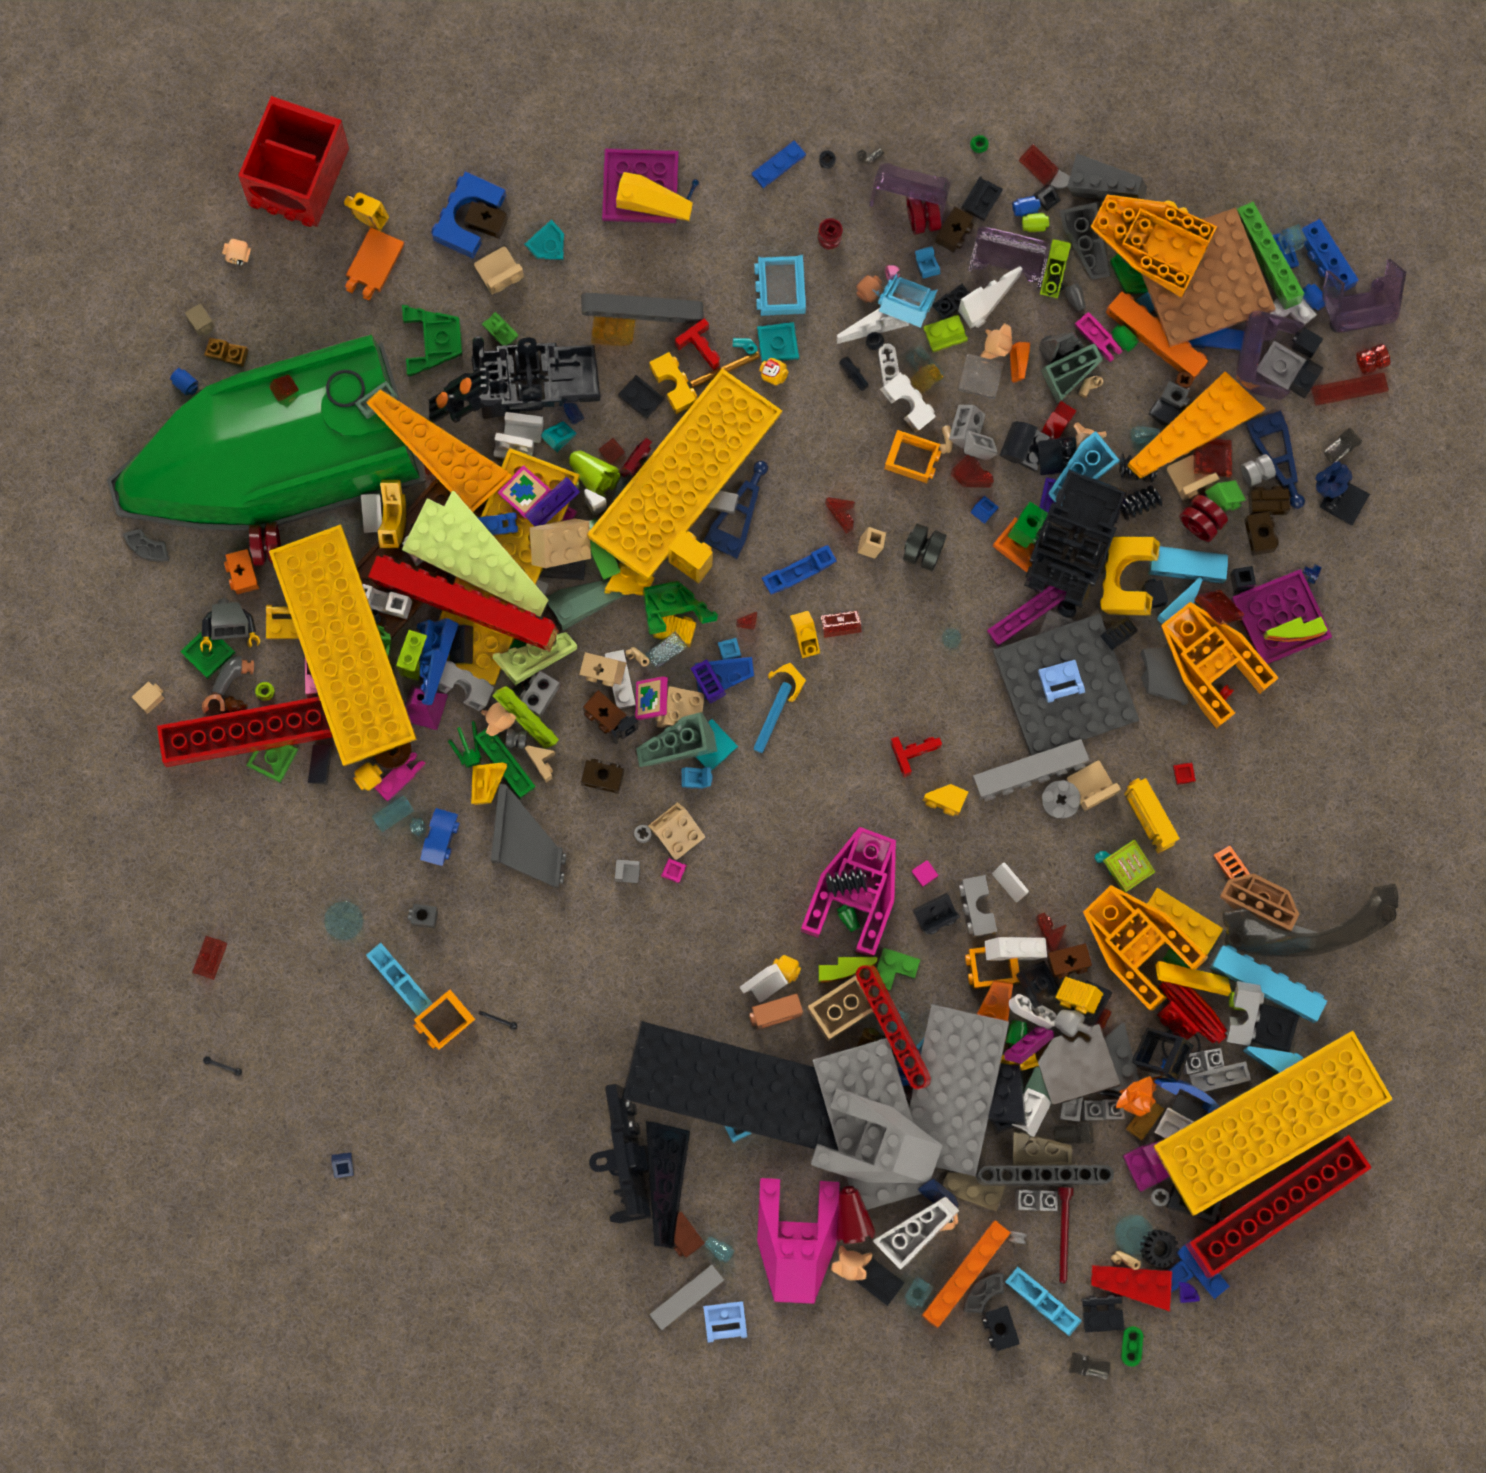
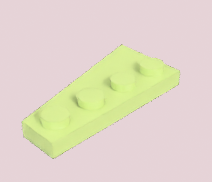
M564 632L557 635L550 652L526 644L525 647L508 649V652L502 654L500 652L493 654V659L510 680L517 685L577 650V644Z

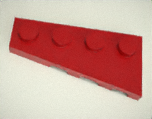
M1092 1265L1091 1286L1170 1312L1172 1271L1134 1270L1132 1268Z

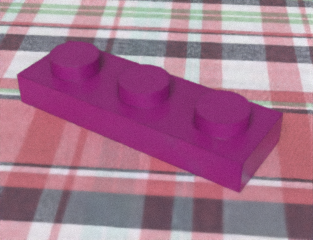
M1037 1026L1004 1053L1005 1060L1022 1064L1054 1038L1053 1030Z

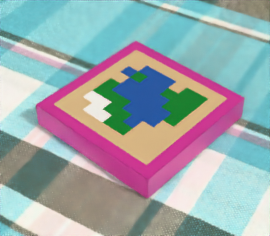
M523 465L499 490L498 494L526 519L524 515L539 503L551 489Z
M662 676L636 682L635 718L637 720L667 715L668 677Z

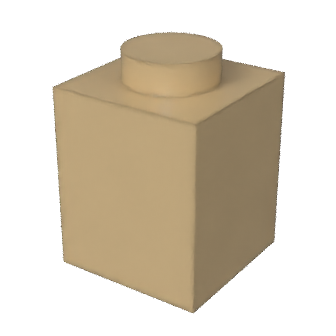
M868 527L860 537L857 553L875 559L883 550L886 533Z
M149 681L132 696L133 700L147 714L165 699L161 695L163 690L156 683L152 685Z

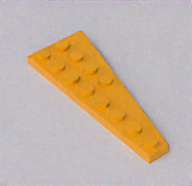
M1225 371L1137 454L1127 466L1141 479L1158 470L1161 466L1171 463L1176 458L1186 455L1191 450L1212 441L1226 431L1236 428L1239 424L1249 421L1252 417L1261 414L1265 408Z
M380 389L366 402L450 492H456L472 512L512 477L507 470Z

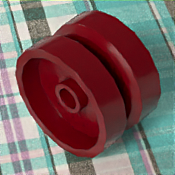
M933 189L923 191L921 198L917 193L908 194L906 196V206L913 234H923L926 226L930 232L940 230V210Z
M1196 495L1190 502V507H1186L1179 515V519L1185 528L1205 542H1211L1218 534L1217 530H1221L1228 522L1225 512L1212 500L1202 495Z
M277 522L266 523L265 535L260 524L249 525V546L254 566L265 565L267 560L266 553L270 563L273 564L269 551L281 547Z

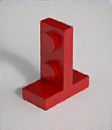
M704 318L675 339V346L678 350H681L691 342L714 371L720 365V357L715 350L711 351L708 347L709 343L704 336L700 337V335L709 330V323Z
M898 736L891 738L890 744L903 777L909 776L912 773L908 762L909 759L942 747L940 737L936 739L934 737L923 740L924 743L919 745L916 743L910 744L905 747L906 750H903Z

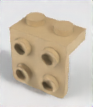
M502 247L474 263L475 269L491 295L504 290L505 287L513 283H517L524 277L520 264H516L506 247Z
M1198 453L1167 467V472L1182 501L1187 498H1195L1200 492L1208 490L1219 481L1217 473L1211 475L1210 471L1202 470V474L1194 473V465L1198 466Z
M668 686L667 715L655 717L657 727L666 728L673 726L684 716L702 712L704 694Z

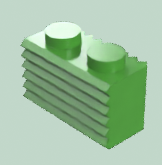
M1236 480L1219 482L1205 491L1207 497L1224 512L1240 508L1242 506L1241 503L1246 500Z

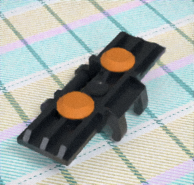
M484 366L473 373L460 375L450 381L442 392L430 398L429 420L434 423L450 414L451 420L457 423L462 417L472 411H478L481 404L479 396L489 390L488 366ZM464 401L469 402V405L464 407Z

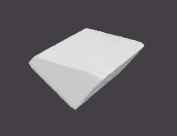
M588 489L584 490L585 503L593 515L596 516L607 509L604 497Z
M1003 862L992 873L1016 903L1027 895L1029 890L1006 863Z

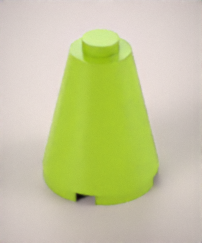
M582 450L574 451L569 457V465L575 473L580 474L579 479L586 489L606 497L607 495L604 493L609 488L612 491L619 482L621 474L618 473L620 470L617 467Z

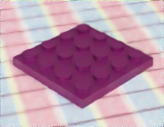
M605 149L602 221L676 223L675 218L617 208L616 198L623 172L642 175L677 194L678 151Z
M1301 569L1231 598L1253 648L1267 665L1332 638L1331 632ZM1299 617L1302 618L1303 623L1322 617L1327 628V632L1324 635L1303 641L1282 642L1267 640L1263 637L1267 630Z

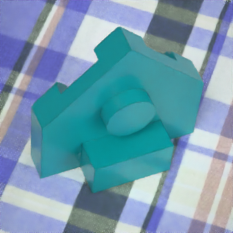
M551 219L524 246L536 259L563 260L564 232Z

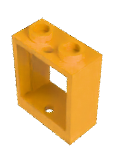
M897 430L884 469L927 483L929 478L933 479L936 468H933L934 462H938L942 451H939L940 444ZM901 442L932 452L925 474L894 464Z
M985 947L969 949L968 954L965 955L966 966H970L971 971L968 974V983L973 985V990L990 988L993 980L979 982L975 955L986 953ZM1018 958L1008 959L1010 978L999 979V981L1013 982V985L1020 984L1016 976L1020 972Z
M449 989L413 1019L415 1021L413 1026L420 1034L423 1032L428 1037L426 1042L432 1049L436 1047L440 1050L472 1023L475 1018ZM447 998L465 1021L442 1041L438 1042L421 1022V1019Z

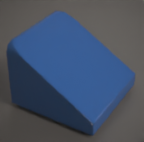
M984 496L970 513L985 524L999 507Z

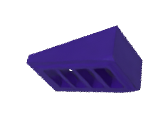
M707 659L690 668L709 704L726 695ZM706 667L708 668V670L700 675L697 674V672L705 669ZM708 675H712V677L706 679L705 681H701V679L707 677ZM715 681L716 684L707 689L705 688V686ZM719 688L718 691H716V692H714V693H712V694L709 695L710 692H712V691H714V690H716V689Z

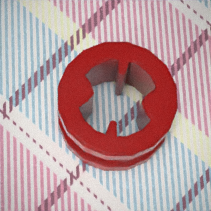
M1227 684L1219 694L1226 700L1234 690L1229 689Z

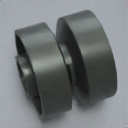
M916 523L913 532L909 533L904 546L903 561L915 564L919 556H922L921 567L933 572L947 534L935 530L931 538L928 539V527Z

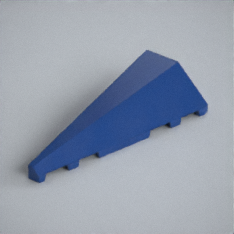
M448 618L437 622L426 620L417 624V629L420 630V633L427 635L419 659L420 676L423 678L421 690L424 692L422 704L432 705L458 627V623Z

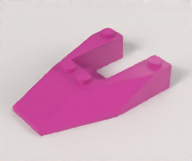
M859 827L822 872L800 932L819 938L832 900L869 913L855 952L868 957H874L894 903L896 840ZM858 868L863 873L865 871L867 892L861 887L860 893H857L854 888L852 895L849 894L848 890H845L844 896H842L840 891L837 892V897H834L832 892L828 896L826 886L827 873L833 878L834 872H837L841 877L842 871H845L847 876L851 869L855 874Z
M760 1178L757 1243L774 1302L815 1303L837 1243L836 1230L840 1182H819L817 1223L778 1221L780 1179Z

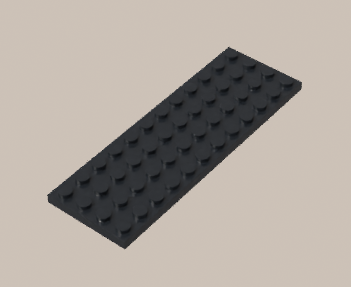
M640 1021L622 1099L814 1150L816 1145L819 1144L839 1151L815 1067Z

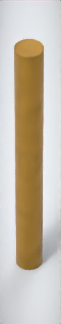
M758 351L754 354H749L690 381L692 388H695L714 379L721 369L730 372L759 359L760 355Z

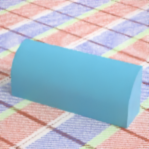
M1160 546L1158 561H1150L1149 574L1190 580L1201 578L1202 581L1224 584L1227 578L1228 556L1227 554Z

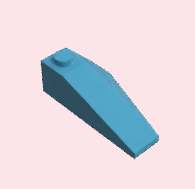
M1095 431L1080 443L1073 457L1048 494L1056 503V496L1059 489H1062L1069 469L1098 480L1121 461Z

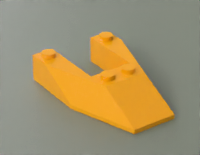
M1189 602L1164 622L1161 627L1183 682L1204 715L1217 729L1230 719L1235 712L1211 685L1212 682L1236 665L1258 693L1261 694L1278 679V676L1241 633L1225 623L1219 625L1214 620L1216 619L1214 616Z
M1112 885L1083 911L1109 968L1151 1011L1157 1008L1167 997L1139 967L1165 942L1192 970H1196L1209 958L1167 914Z

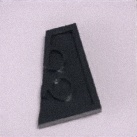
M1001 1063L988 1114L989 1121L1027 1126L1022 1069L1020 1066Z

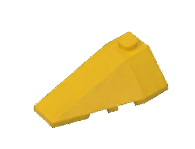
M623 172L616 198L617 208L690 221L693 202L642 175Z

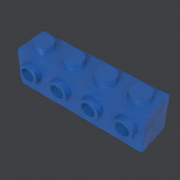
M1318 219L1303 227L1298 233V241L1301 246L1306 247L1309 259L1318 266L1317 271L1319 275L1325 277L1328 282V289L1338 296L1354 287L1359 279L1322 221Z

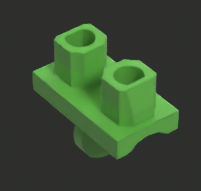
M496 312L482 323V326L502 346L510 345L519 337Z

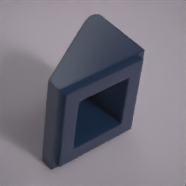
M351 1152L332 1155L331 1161L334 1178L354 1176Z

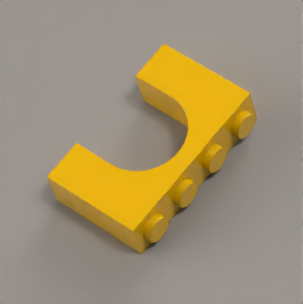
M1113 537L1108 550V561L1105 564L1106 577L1103 580L1104 591L1103 597L1100 600L1101 610L1110 615H1151L1153 597L1147 592L1123 591L1120 586V577L1125 567L1132 562L1158 561L1160 542L1154 537Z

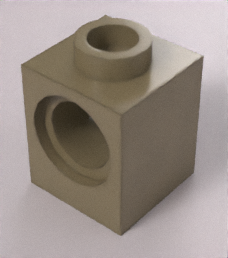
M201 303L185 312L188 321L198 336L209 334L213 330L212 328L215 327Z

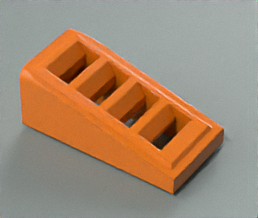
M1017 342L1012 345L1010 351L1012 383L1025 379L1030 342Z
M1231 846L1213 855L1228 880L1235 878L1234 876L1242 873L1243 876L1250 874ZM1230 853V857L1225 860L1221 859L1222 856ZM1231 860L1235 861V863L1231 864L1228 867L1225 865L1227 862ZM1238 866V870L1233 873L1230 872L1232 868Z

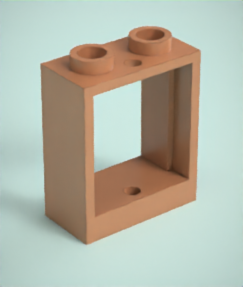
M798 994L752 1007L751 1013H749L752 1027L756 1026V1029L759 1030L802 1017L803 1010Z

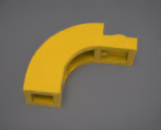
M382 480L380 486L383 500V519L377 530L380 548H399L404 536L406 523L405 494H402L400 480Z

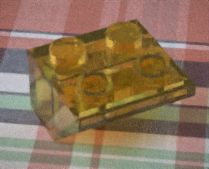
M594 316L591 343L620 347L633 344L635 319Z

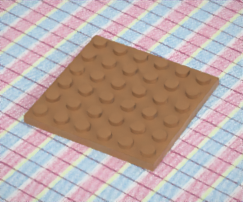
M1236 208L1202 219L1217 226L1182 298L1142 274L1169 347L1276 310Z

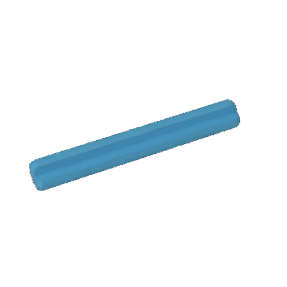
M782 683L754 745V750L759 753H763L791 691L792 685L789 683Z

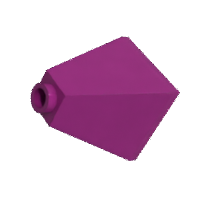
M411 684L405 704L411 723L438 730L448 694L436 691L432 705L422 704L424 692L421 690V686Z

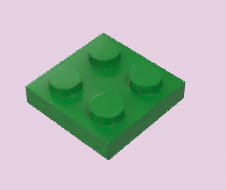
M201 631L180 652L209 679L235 654V651L223 639L212 640L209 637V641L212 643V650L209 652L210 646L204 644L202 652L200 644L203 641Z

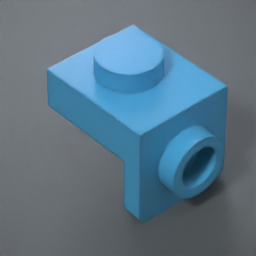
M932 246L915 251L916 264L923 279L940 274V267L934 257Z
M711 767L703 769L682 768L683 788L704 789L711 786L713 779Z

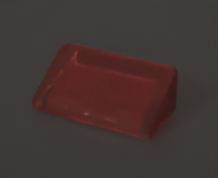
M1034 144L1019 159L1044 186L1056 176L1059 170Z
M858 610L821 616L824 638L862 632Z
M206 936L192 973L214 980L228 943Z

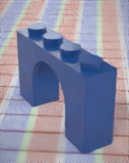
M465 172L463 177L460 176L458 178L457 188L455 192H451L449 195V203L446 208L442 209L439 216L441 219L438 224H434L431 234L433 241L474 259L482 243L481 237L459 227L455 222L456 212L461 206L472 201L476 203L483 202L493 209L500 208L506 197V191L501 187Z

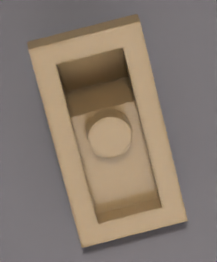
M526 746V753L545 782L547 783L553 779L551 775L553 770L548 762L544 764V761L554 756L555 751Z

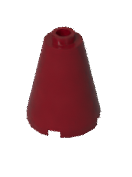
M854 1186L843 1187L839 1192L837 1241L843 1240L844 1244H854L866 1241L865 1237L869 1235L873 1238L876 1235L875 1228L859 1190L854 1188Z

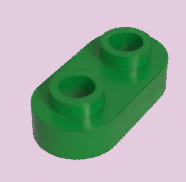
M1128 1327L1122 1335L1121 1360L1128 1367L1137 1366L1142 1359L1143 1332L1138 1327ZM1130 1333H1134L1136 1335L1135 1340H1130ZM1129 1353L1134 1354V1359L1132 1361L1128 1360L1127 1355Z

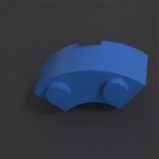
M438 808L435 809L429 825L431 828L428 837L425 838L420 860L443 866L446 859L449 860L452 849L449 848L453 834H457L460 825L457 822L458 814Z

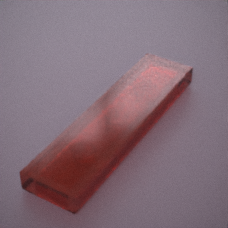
M1384 373L1311 388L1315 406L1388 392L1389 390Z

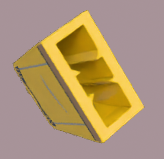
M358 192L355 197L348 195L344 200V205L349 207L354 218L378 231H381L389 219V215L382 202Z

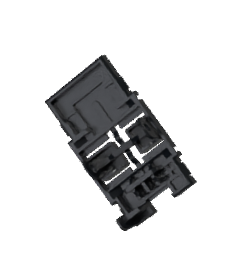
M475 337L472 340L473 372L484 366H488L489 390L479 396L481 398L480 408L497 406L501 407V410H505V405H509V409L535 411L542 410L543 407H555V402H559V406H563L565 402L600 401L595 345L557 347V343L537 344L536 339L526 337L520 339L518 345L496 346L495 351H484V339L482 337ZM538 351L541 354L542 372H547V376L540 374ZM512 353H515L516 377L514 378L510 377V374H514ZM538 378L548 380V382H544L545 400L542 397L541 384H532V380ZM519 379L527 380V385H521V382H518L519 401H517L516 384H511V382Z

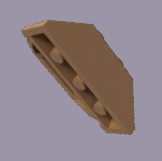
M1254 873L1229 879L1220 896L1235 911L1269 928L1291 932L1299 916V912L1288 890Z

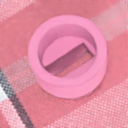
M886 266L885 273L888 281L890 279L893 280L896 274L898 275L897 278L900 276L897 273L900 271L897 266Z

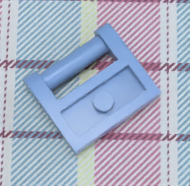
M1076 660L1038 670L1048 703L1053 702L1054 699L1071 694L1085 693ZM1070 681L1075 682V686L1054 692L1050 689V687Z
M743 1301L703 1306L708 1343L714 1342L716 1339L740 1336L741 1338H747ZM738 1322L740 1324L738 1329L712 1332V1326Z

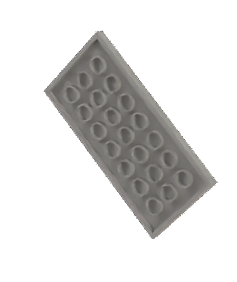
M931 1005L921 1052V1058L931 1076V1083L926 1088L913 1089L909 1110L913 1123L942 1145L935 1166L937 1168L976 1176L1009 1021L939 1005ZM918 1075L917 1083L920 1085L924 1083V1078Z
M887 1038L813 1059L839 1152L855 1157L867 1121L830 1108L836 1087L889 1105L913 1122L891 1045ZM847 1177L849 1186H854V1188L859 1190L867 1210L919 1195L921 1193L918 1191V1188L926 1184L868 1183Z

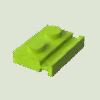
M959 315L923 327L932 352L968 341Z

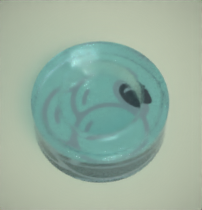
M947 629L943 633L942 642L948 648H955L961 642V634L956 629Z

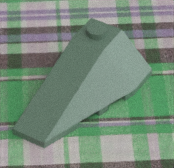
M610 579L560 589L547 597L549 600L547 606L564 631L623 597L624 594L622 592L604 593Z
M700 712L682 717L678 720L679 722L671 727H667L664 732L636 748L639 767L717 752L714 732L703 713Z

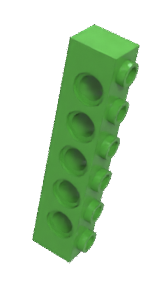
M1254 202L1237 208L1256 260L1282 307L1286 310L1300 304L1304 292Z

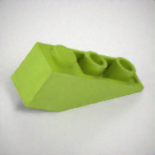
M1052 239L1040 290L1041 295L1049 296L1047 292L1053 293L1056 291V284L1052 281L1048 282L1051 275L1054 274L1059 276L1060 283L1058 292L1049 297L1058 298L1071 243ZM1049 284L1054 285L1053 290L1048 289Z

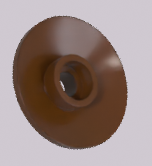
M409 742L376 754L374 757L384 768H398L404 765L410 758L412 746ZM393 750H397L395 755L391 754Z

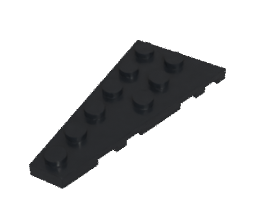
M646 1121L654 1246L673 1249L690 1131Z

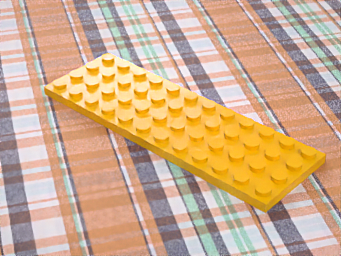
M721 369L588 532L587 537L646 580H649L667 558L668 547L681 530L687 532L780 417L782 410L730 373Z
M509 448L502 464V468L507 470L512 477L524 465L551 491L566 477L575 486L580 478V474ZM504 483L489 497L481 517L506 513L517 514L515 522L519 532L493 536L536 585L543 567L532 565L530 527L534 526L498 494L499 490L506 484ZM569 503L546 524L562 521ZM508 520L503 521V527H508ZM458 577L455 579L454 583L463 585L464 589L469 592L473 589L481 592L482 596L487 599L490 596L499 599L500 603L507 606V603L512 604ZM518 607V610L523 613L525 612L524 609ZM442 611L439 621L448 618L458 623V625L473 627V664H455L456 667L461 670L470 671L474 677L484 679L490 685L495 686L502 669L493 659V654L508 652L514 638Z
M337 525L270 550L269 553L343 766L417 740L342 525Z
M1350 1031L1158 1142L1153 1147L1190 1213L1194 1216L1393 1099L1354 1031Z

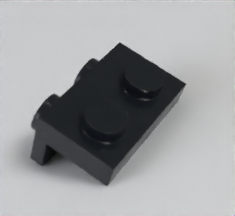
M947 893L912 910L921 930L926 935L934 934L939 931V928L945 925H952L960 918Z

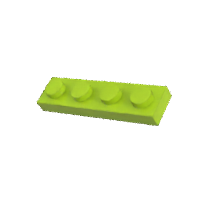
M505 686L495 691L492 696L509 713L516 716L517 722L544 749L557 743L559 739L554 735L553 731L544 725L541 719L515 695L513 690Z

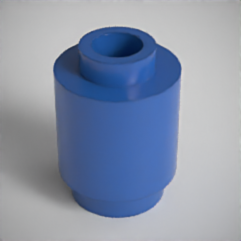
M1035 196L1016 199L1015 202H1012L1015 217L1038 213V210L1041 209L1040 201Z
M1308 284L1302 289L1304 292L1303 299L1312 309L1319 311L1329 302L1326 299L1327 296L1316 284Z
M178 368L170 377L172 384L186 396L189 394L193 395L199 388L197 386L198 381L186 370Z

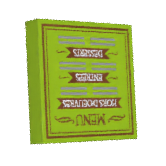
M1132 840L1103 860L1123 892H1127L1155 873L1135 840Z

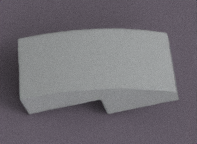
M1221 1048L1190 1053L1183 1068V1074L1224 1067Z
M1119 1099L1083 1101L1082 1121L1125 1119L1124 1108H1116Z
M1015 1190V1210L1058 1211V1191Z

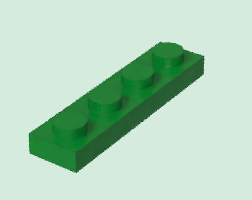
M486 728L476 735L474 739L493 764H507L503 777L519 799L535 789L536 786L497 735H488Z

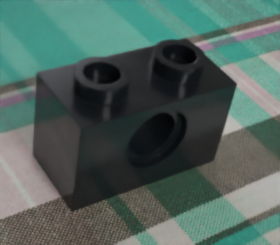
M1008 1305L983 1313L984 1317L981 1319L984 1328L989 1329L991 1336L988 1337L991 1349L995 1348V1351H1000L1020 1344ZM998 1323L1003 1324L1005 1327L1002 1335H998L995 1332V1326Z

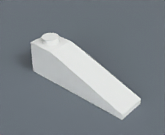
M1021 266L1003 275L999 282L993 280L984 290L980 287L961 299L958 312L970 328L974 326L978 328L986 322L985 319L1022 273Z
M879 309L839 333L836 341L839 344L866 337L872 332L882 333L909 326V323L879 312Z

